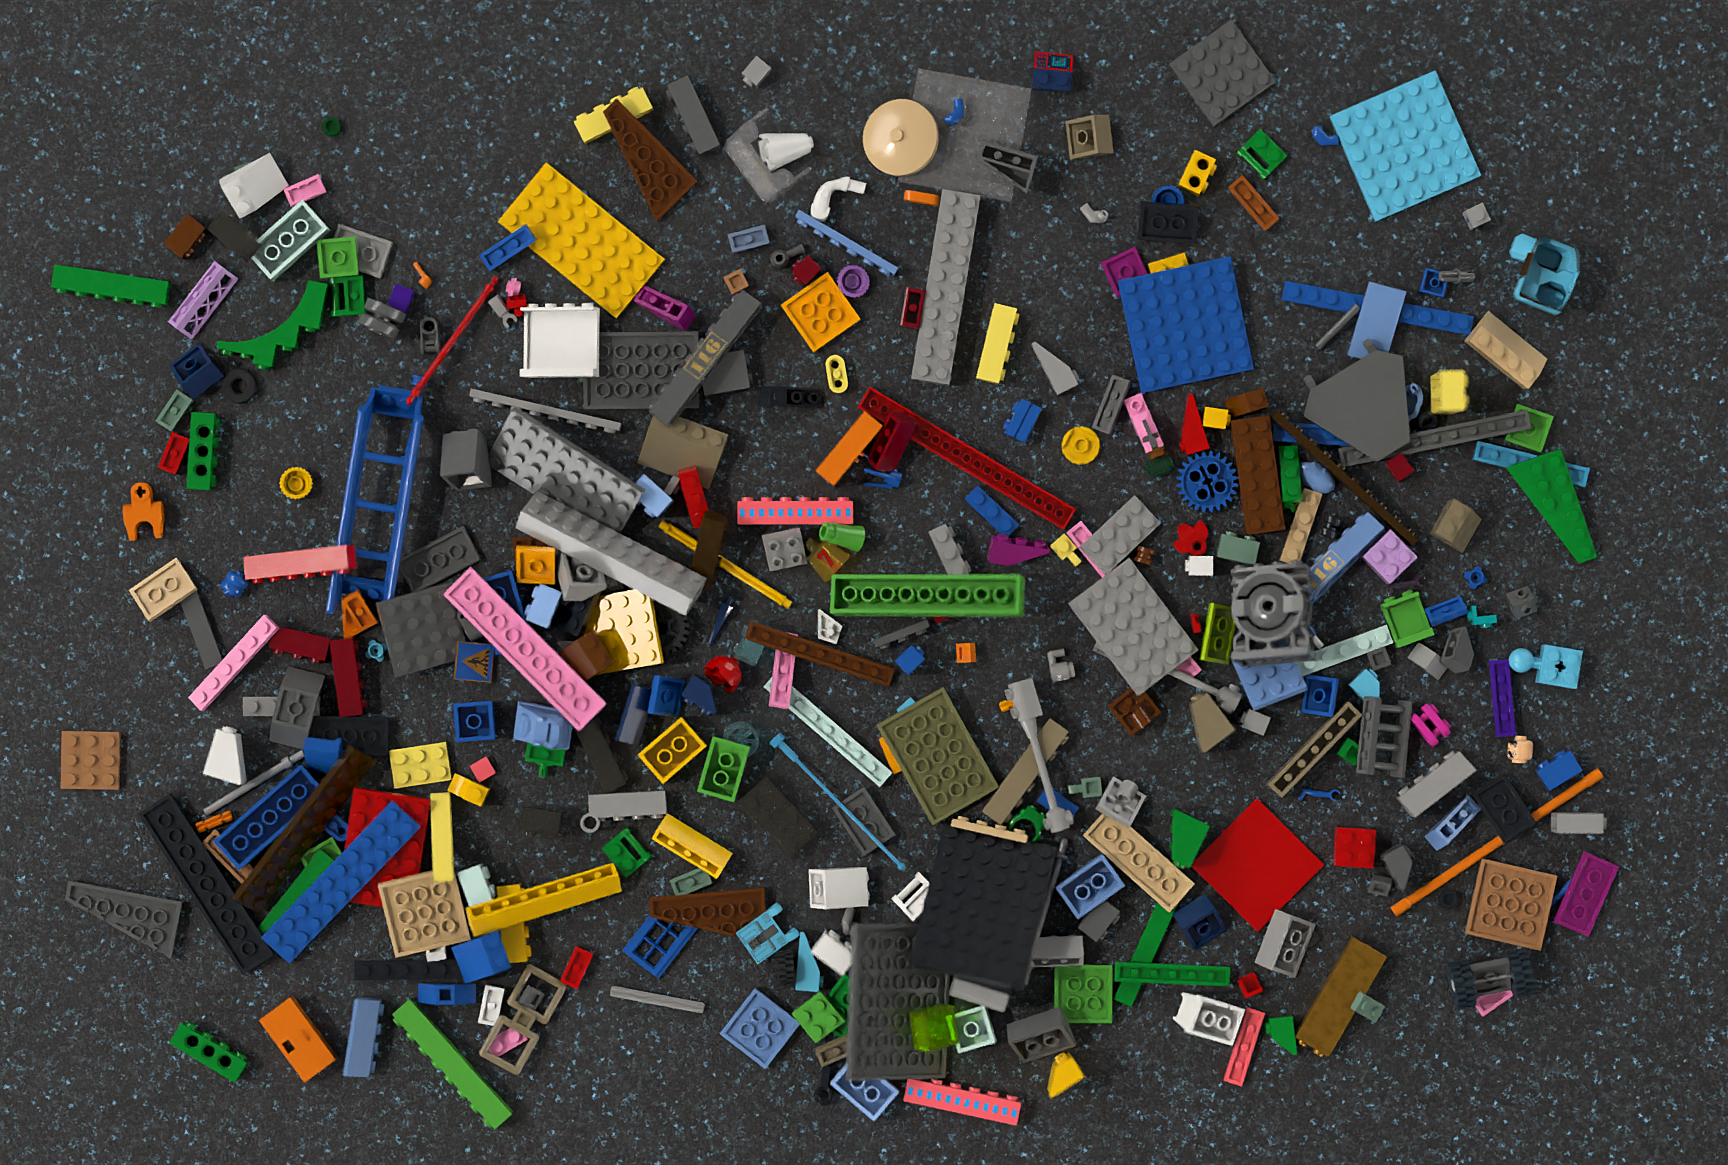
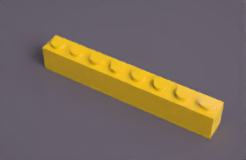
M610 863L467 907L469 925L474 937L621 892L619 874L614 863Z

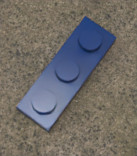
M525 224L479 256L488 270L491 271L537 239L528 225Z
M978 485L964 499L1000 534L1009 536L1019 526Z

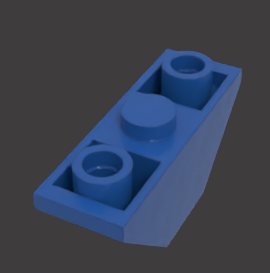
M418 983V1003L436 1005L476 1003V984Z

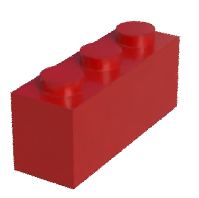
M696 465L678 470L693 529L701 527L705 510H709Z

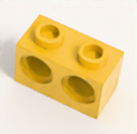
M1195 150L1178 187L1199 196L1200 192L1204 193L1209 184L1206 182L1208 175L1212 176L1217 167L1214 164L1216 159ZM1198 161H1205L1208 165L1207 169H1199L1197 166ZM1191 178H1197L1199 180V186L1192 187L1189 183V180Z

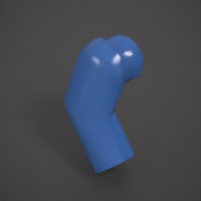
M963 99L953 100L954 111L945 117L947 125H956L964 117Z
M1321 126L1313 128L1312 136L1320 145H1338V135L1328 136Z

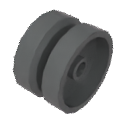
M367 298L364 307L366 310L374 313V315L361 313L357 323L368 327L369 330L396 339L400 330L397 326L390 324V321L401 324L404 322L407 314Z

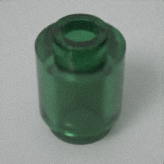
M1164 454L1147 460V465L1144 466L1147 476H1152L1153 479L1170 473V470L1174 469L1170 456H1164Z

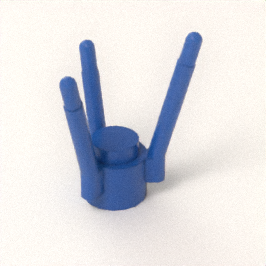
M863 452L864 456L868 458L869 454ZM865 468V472L883 477V482L886 483L864 482L863 485L888 489L898 488L902 473L897 472L898 469L896 468L894 471H886V474Z

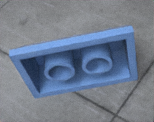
M1101 853L1057 884L1055 888L1077 919H1079L1125 885Z

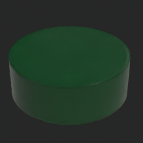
M328 117L323 121L322 130L327 136L334 137L341 132L342 126L337 118Z

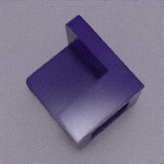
M395 284L387 305L407 313L415 291Z

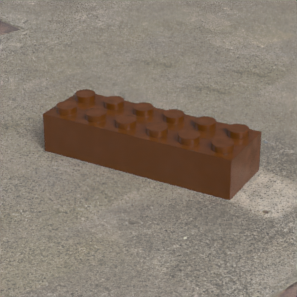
M1268 415L1231 420L1230 431L1245 535L1285 530L1270 417Z

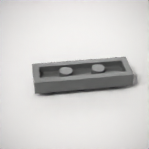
M1112 374L1092 429L1111 435L1130 387V380Z
M924 620L875 639L873 642L875 647L880 646V649L892 646L891 641L896 639L898 642L909 639V634L916 633V636L927 632L926 628L930 626L928 621Z

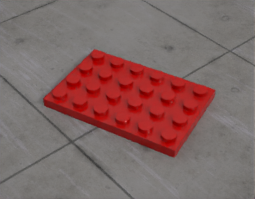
M354 787L345 849L392 800L421 827L349 902L383 907L378 883L420 873L431 799Z

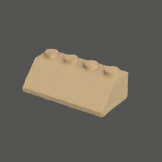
M1489 311L1465 340L1469 346L1522 389L1530 388L1540 375L1547 361L1546 357Z

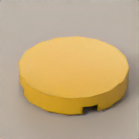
M1083 426L1074 427L1063 437L1062 452L1070 462L1078 465L1087 464L1098 455L1100 449L1099 439L1090 428Z

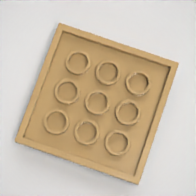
M432 870L378 883L395 958L471 940L455 871L453 882L434 883Z

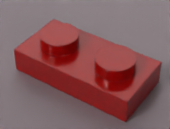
M172 432L158 468L177 475L190 439Z
M576 946L560 982L578 989L593 957V953Z

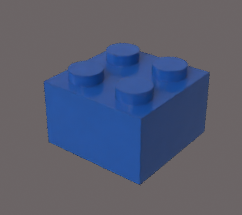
M494 701L453 704L456 742L496 739Z

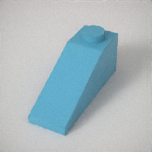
M800 931L795 990L818 992L819 987L823 988L824 976H820L819 967L814 954L811 952L812 949L804 931Z

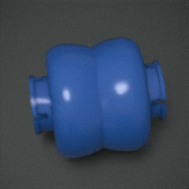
M238 569L236 572L229 571L226 578L221 582V587L224 589L222 592L232 599L233 596L241 597L243 590L249 585V581L245 580V574Z

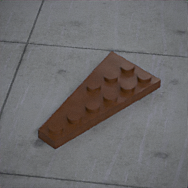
M616 98L603 113L657 221L697 180Z
M764 887L649 897L650 917L738 937L736 932L766 911Z

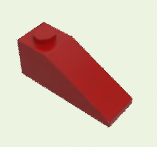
M1193 393L1187 395L1180 437L1181 441L1179 442L1180 450L1182 453L1185 452L1186 456L1209 449Z

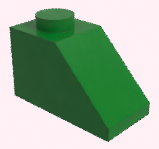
M1293 1016L1268 1017V1022L1265 1023L1266 1034H1270L1273 1040L1291 1054L1297 1055Z

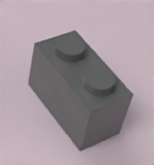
M1104 900L1090 910L1077 927L1097 942L1098 939L1102 941L1108 933L1106 930L1110 924L1114 925L1120 918L1118 915L1120 911Z

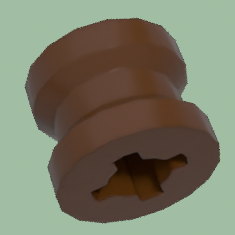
M1138 546V553L1133 561L1152 566V557L1156 551Z

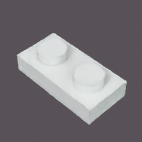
M485 985L478 1023L494 1026L500 1015L505 988Z

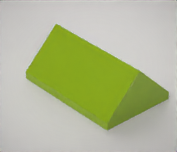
M1209 603L1199 660L1229 665L1236 626L1232 615V607Z

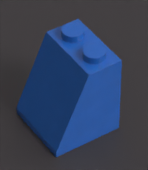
M498 931L452 947L465 984L511 968Z

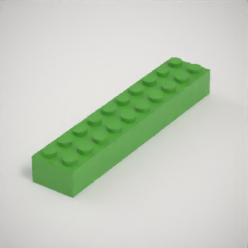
M832 575L830 613L834 616L1024 617L1025 578L1021 575Z

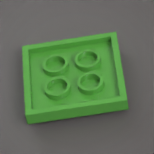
M1112 965L1054 966V1008L1060 1007L1069 1023H1112Z

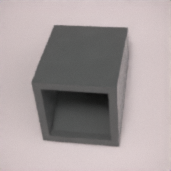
M472 428L468 429V431H453L449 434H443L440 477L457 492L492 487L487 438L478 429Z

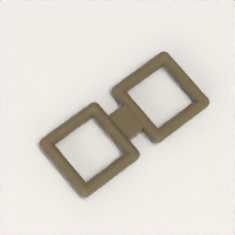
M532 964L527 965L507 1001L508 1005L517 1009L516 1014L512 1020L504 1015L498 1017L481 1047L479 1055L514 1075H519L539 1040V1035L529 1029L534 1020L542 1024L549 1022L567 989V984L560 982L559 979ZM531 973L558 988L544 1015L517 1001ZM503 1024L530 1038L515 1066L489 1052Z

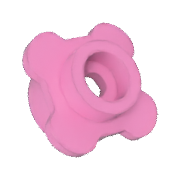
M512 278L507 283L506 292H508V297L518 296L521 282L517 281V278Z

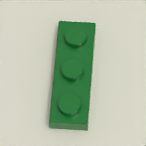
M1278 446L1277 456L1282 503H1301L1302 491L1297 446Z

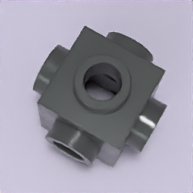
M1528 586L1506 594L1508 606L1515 619L1537 612V596L1535 592L1531 593Z

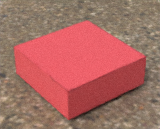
M487 756L470 765L478 782L496 773Z

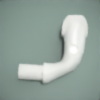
M843 177L824 183L815 195L811 206V217L821 222L827 219L830 212V197L834 190L845 192L849 190L864 194L866 183L852 180L850 177Z

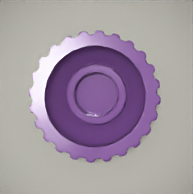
M857 265L847 266L838 274V287L845 296L860 297V295H863L868 290L870 285L869 276L862 267Z

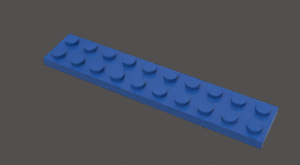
M392 800L262 935L261 939L284 960L290 963L421 826Z

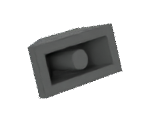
M1463 626L1451 629L1440 662L1455 674L1469 671L1474 652L1467 628Z

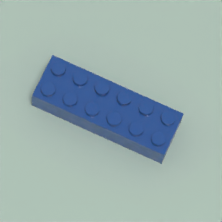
M303 765L298 766L213 842L233 865L241 871L279 837L319 783Z

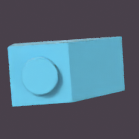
M1363 669L1348 684L1363 701L1364 696L1379 698L1378 676L1371 669Z

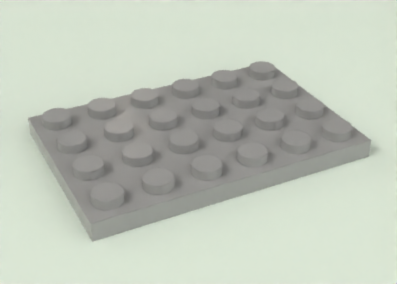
M1130 558L1068 603L1137 696L1198 651V648Z

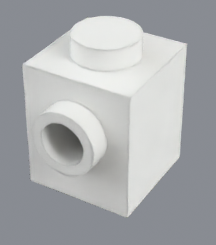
M1189 556V559L1185 560V571H1188V576H1213V556Z

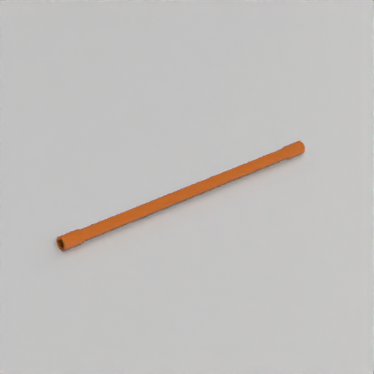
M1596 768L1584 776L1582 780L1531 813L1534 820L1537 822L1587 787L1604 778L1602 773ZM1497 836L1408 897L1391 906V910L1396 917L1413 904L1497 849L1503 842Z

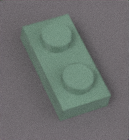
M176 389L155 421L173 432L194 400Z
M700 868L669 880L675 895L688 894L712 884L709 874Z
M1360 991L1350 1009L1375 1023L1385 1008L1383 1004Z

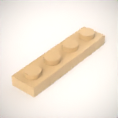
M1303 488L1302 501L1298 503L1279 561L1291 564L1290 561L1301 560L1322 497L1321 493Z
M958 816V819H952L951 823L952 827L1027 843L1029 840V836L1025 835L1023 830L1014 829L1013 832L1006 831L1007 827L996 824L995 828L988 827L987 822L977 820L976 824L970 823L969 818Z

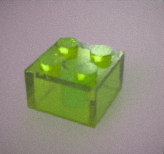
M940 1003L909 1012L914 1050L931 1052L959 1043L953 1005Z

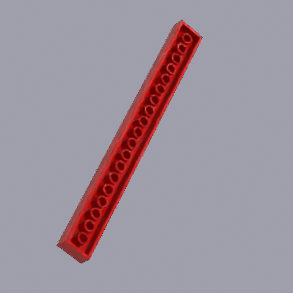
M869 387L857 407L882 423H885L890 411L908 413L917 422L910 438L911 440L1062 530L1065 529L1076 510Z

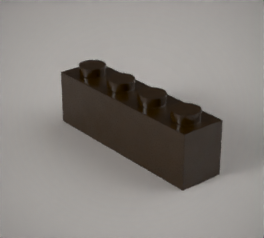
M705 510L691 567L692 571L707 578L703 586V590L710 591L712 585H716L718 574L715 571L716 568H720L722 561L719 553L724 550L726 540H723V535L728 533L730 523H727L728 515Z

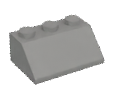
M557 549L555 550L556 571L564 600L583 601L606 589L607 586L602 572Z
M1275 909L1254 963L1295 978L1316 924Z

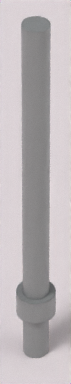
M303 750L290 757L283 758L281 763L204 808L205 814L208 816L280 771L291 768L295 762L305 757Z

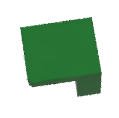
M1346 737L1335 754L1352 765H1356L1359 745Z

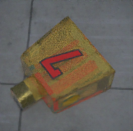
M810 537L804 544L811 552L807 560L825 583L851 557L848 553L827 541H822L819 544Z

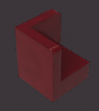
M1402 453L1397 454L1384 463L1396 482L1401 481L1414 472Z

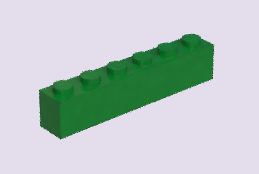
M54 265L51 288L56 289V293L67 294L68 291L75 292L76 296L81 297L92 294L95 299L105 300L106 297H112L115 302L124 303L126 299L132 300V304L143 306V303L146 302L151 303V307L162 308L163 305L168 306L171 283L162 280Z

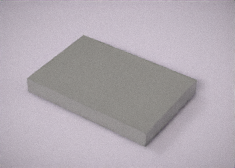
M338 224L334 238L356 237L359 272L381 279L393 242Z

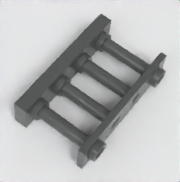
M1364 696L1356 773L1374 775V769L1389 770L1390 776L1404 778L1413 701L1398 700L1396 706L1381 704L1382 698ZM1380 712L1396 713L1395 725L1379 723ZM1378 731L1394 732L1393 744L1377 742ZM1376 750L1392 751L1391 763L1375 761Z

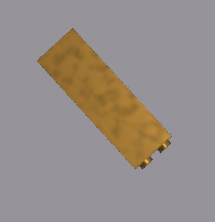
M1351 936L1296 1030L1295 1037L1298 1038L1296 1042L1304 1047L1307 1045L1313 1047V1052L1321 1057L1324 1054L1329 1057L1355 1013L1350 1007L1359 991L1366 994L1387 957Z

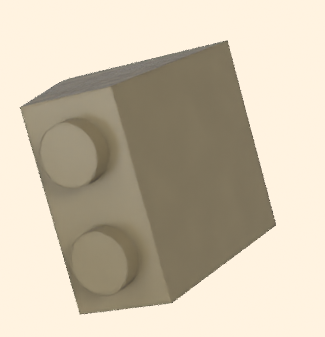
M1452 499L1447 501L1429 534L1463 553L1482 519L1471 508Z
M1198 692L1190 698L1192 702L1189 703L1199 750L1205 753L1235 729L1208 693L1204 692L1202 694Z

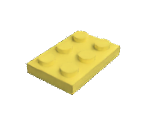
M447 742L389 750L394 788L452 780Z

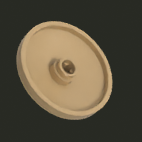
M896 99L879 106L869 117L863 133V145L868 159L876 168L893 176H908L922 170L932 160L939 142L938 127L932 114L919 103L907 99Z

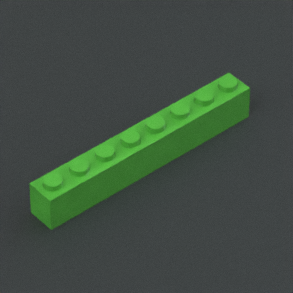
M412 998L392 1014L395 1017L393 1021L400 1028L404 1027L407 1031L406 1036L412 1042L416 1041L420 1045L418 1049L424 1056L429 1055L433 1060L431 1062L438 1071L441 1069L446 1074L444 1076L446 1081L450 1085L455 1084L458 1088V1094L463 1099L467 1098L471 1102L470 1107L477 1114L480 1112L484 1117L482 1119L489 1128L493 1127L496 1129L513 1113L510 1107Z

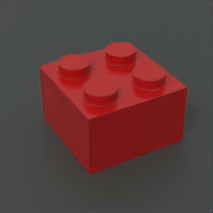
M1335 826L1333 865L1374 869L1376 830Z

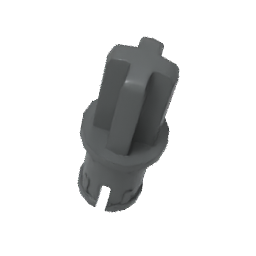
M1456 268L1453 271H1440L1438 279L1439 281L1453 282L1455 284L1473 282L1475 273H1473V270H1460Z

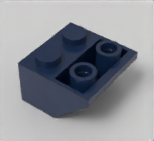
M693 675L681 694L684 697L683 701L691 706H694V704L700 706L699 711L707 716L711 714L716 715L717 708L711 685Z

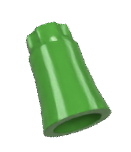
M824 522L820 528L819 536L821 540L827 541L830 544L839 545L858 552L865 540V530L863 526Z

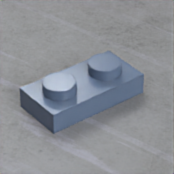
M765 225L728 234L732 253L770 244Z

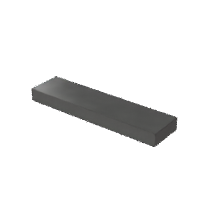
M195 591L180 601L203 665L205 669L218 665L223 658L198 591Z

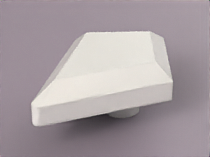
M819 609L818 638L837 644L842 625Z

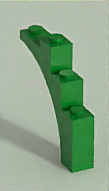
M308 280L301 302L282 325L256 339L241 342L218 341L217 349L221 350V354L232 356L234 352L239 353L241 358L251 359L254 356L253 364H256L258 369L269 370V367L274 368L278 346H281L280 350L292 352V348L298 349L302 327H304V331L315 333V330H321L330 285Z

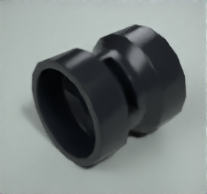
M1325 515L1323 519L1324 525L1320 527L1318 533L1336 540L1338 536L1337 530L1341 527L1343 521Z

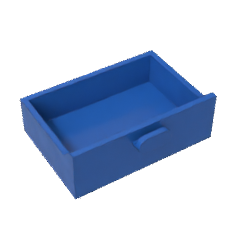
M305 738L303 751L308 772L327 775L346 750L344 749L343 751L341 738L335 741Z

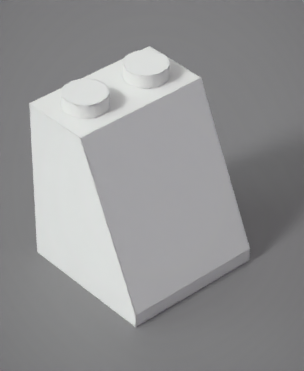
M228 726L217 729L203 774L238 785L246 784L241 734L236 733L237 729Z
M867 868L809 869L810 908L834 909L868 906L870 894L867 890V882L869 880Z

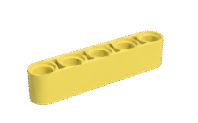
M450 792L431 793L434 883L453 882L454 855Z

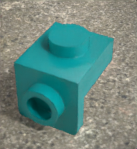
M1469 606L1470 610H1468L1467 619L1468 622H1471V625L1480 624L1481 628L1492 627V623H1497L1496 615L1477 617L1476 606Z

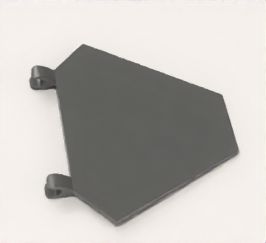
M1367 339L1363 342V345L1369 355L1319 385H1316L1311 375H1307L1304 378V382L1310 389L1304 417L1378 462L1410 442L1403 356L1376 350L1372 341Z

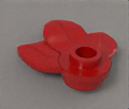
M1200 520L1194 527L1187 524H1179L1178 536L1180 539L1173 543L1175 549L1180 553L1190 552L1194 556L1203 555L1207 550L1205 540L1208 536V529L1204 522ZM1195 543H1199L1201 545L1200 550L1194 549Z

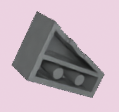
M982 140L977 159L1027 194L1038 155Z

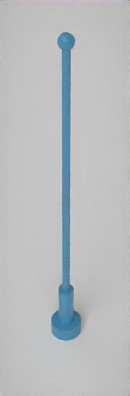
M781 733L777 734L770 741V745L774 749L778 746L793 762H796L898 865V869L904 870L905 864L900 863L798 759L797 754L783 741L785 737Z

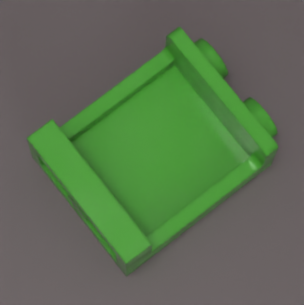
M1413 589L1403 592V597L1395 599V596L1384 599L1385 603L1380 605L1396 648L1435 635L1419 598L1420 594L1418 591L1413 592Z

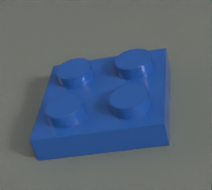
M654 675L648 713L679 718L682 701L681 694L683 693L685 680Z

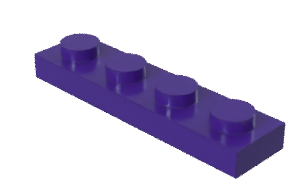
M1509 659L1489 661L1495 736H1516Z

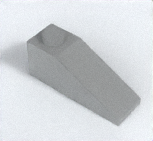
M1031 343L1056 395L1078 385L1077 381L1080 379L1075 370L1071 371L1069 366L1038 343Z

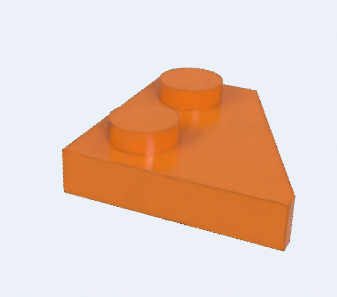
M359 590L341 598L344 638L352 637L377 624L375 615Z

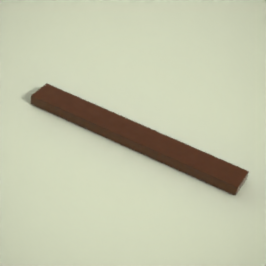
M753 621L749 622L744 637L746 640L890 687L895 668Z

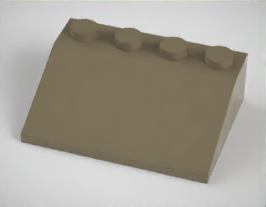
M679 416L670 428L652 417L637 463L671 476L674 475L679 478V469L696 465L702 487L709 489L729 435Z

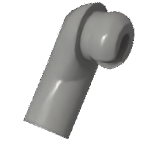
M1088 203L1080 208L1091 223H1103L1108 218L1107 211H1093Z
M851 907L846 908L842 919L843 933L852 936L851 922L856 911Z

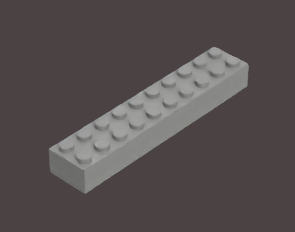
M942 189L911 380L949 386L980 195Z
M538 491L522 509L516 528L551 547H555V549L683 615L688 613L698 599L707 579Z

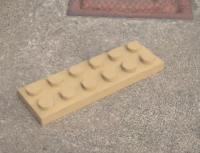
M1103 813L1083 835L1168 912L1176 906L1195 884L1131 826L1126 828Z

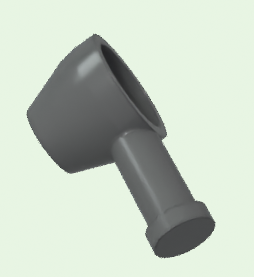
M802 243L787 252L781 249L775 250L770 257L771 264L778 269L785 268L789 264L790 258L800 253H805ZM778 255L783 256V260L781 262L776 261V257Z

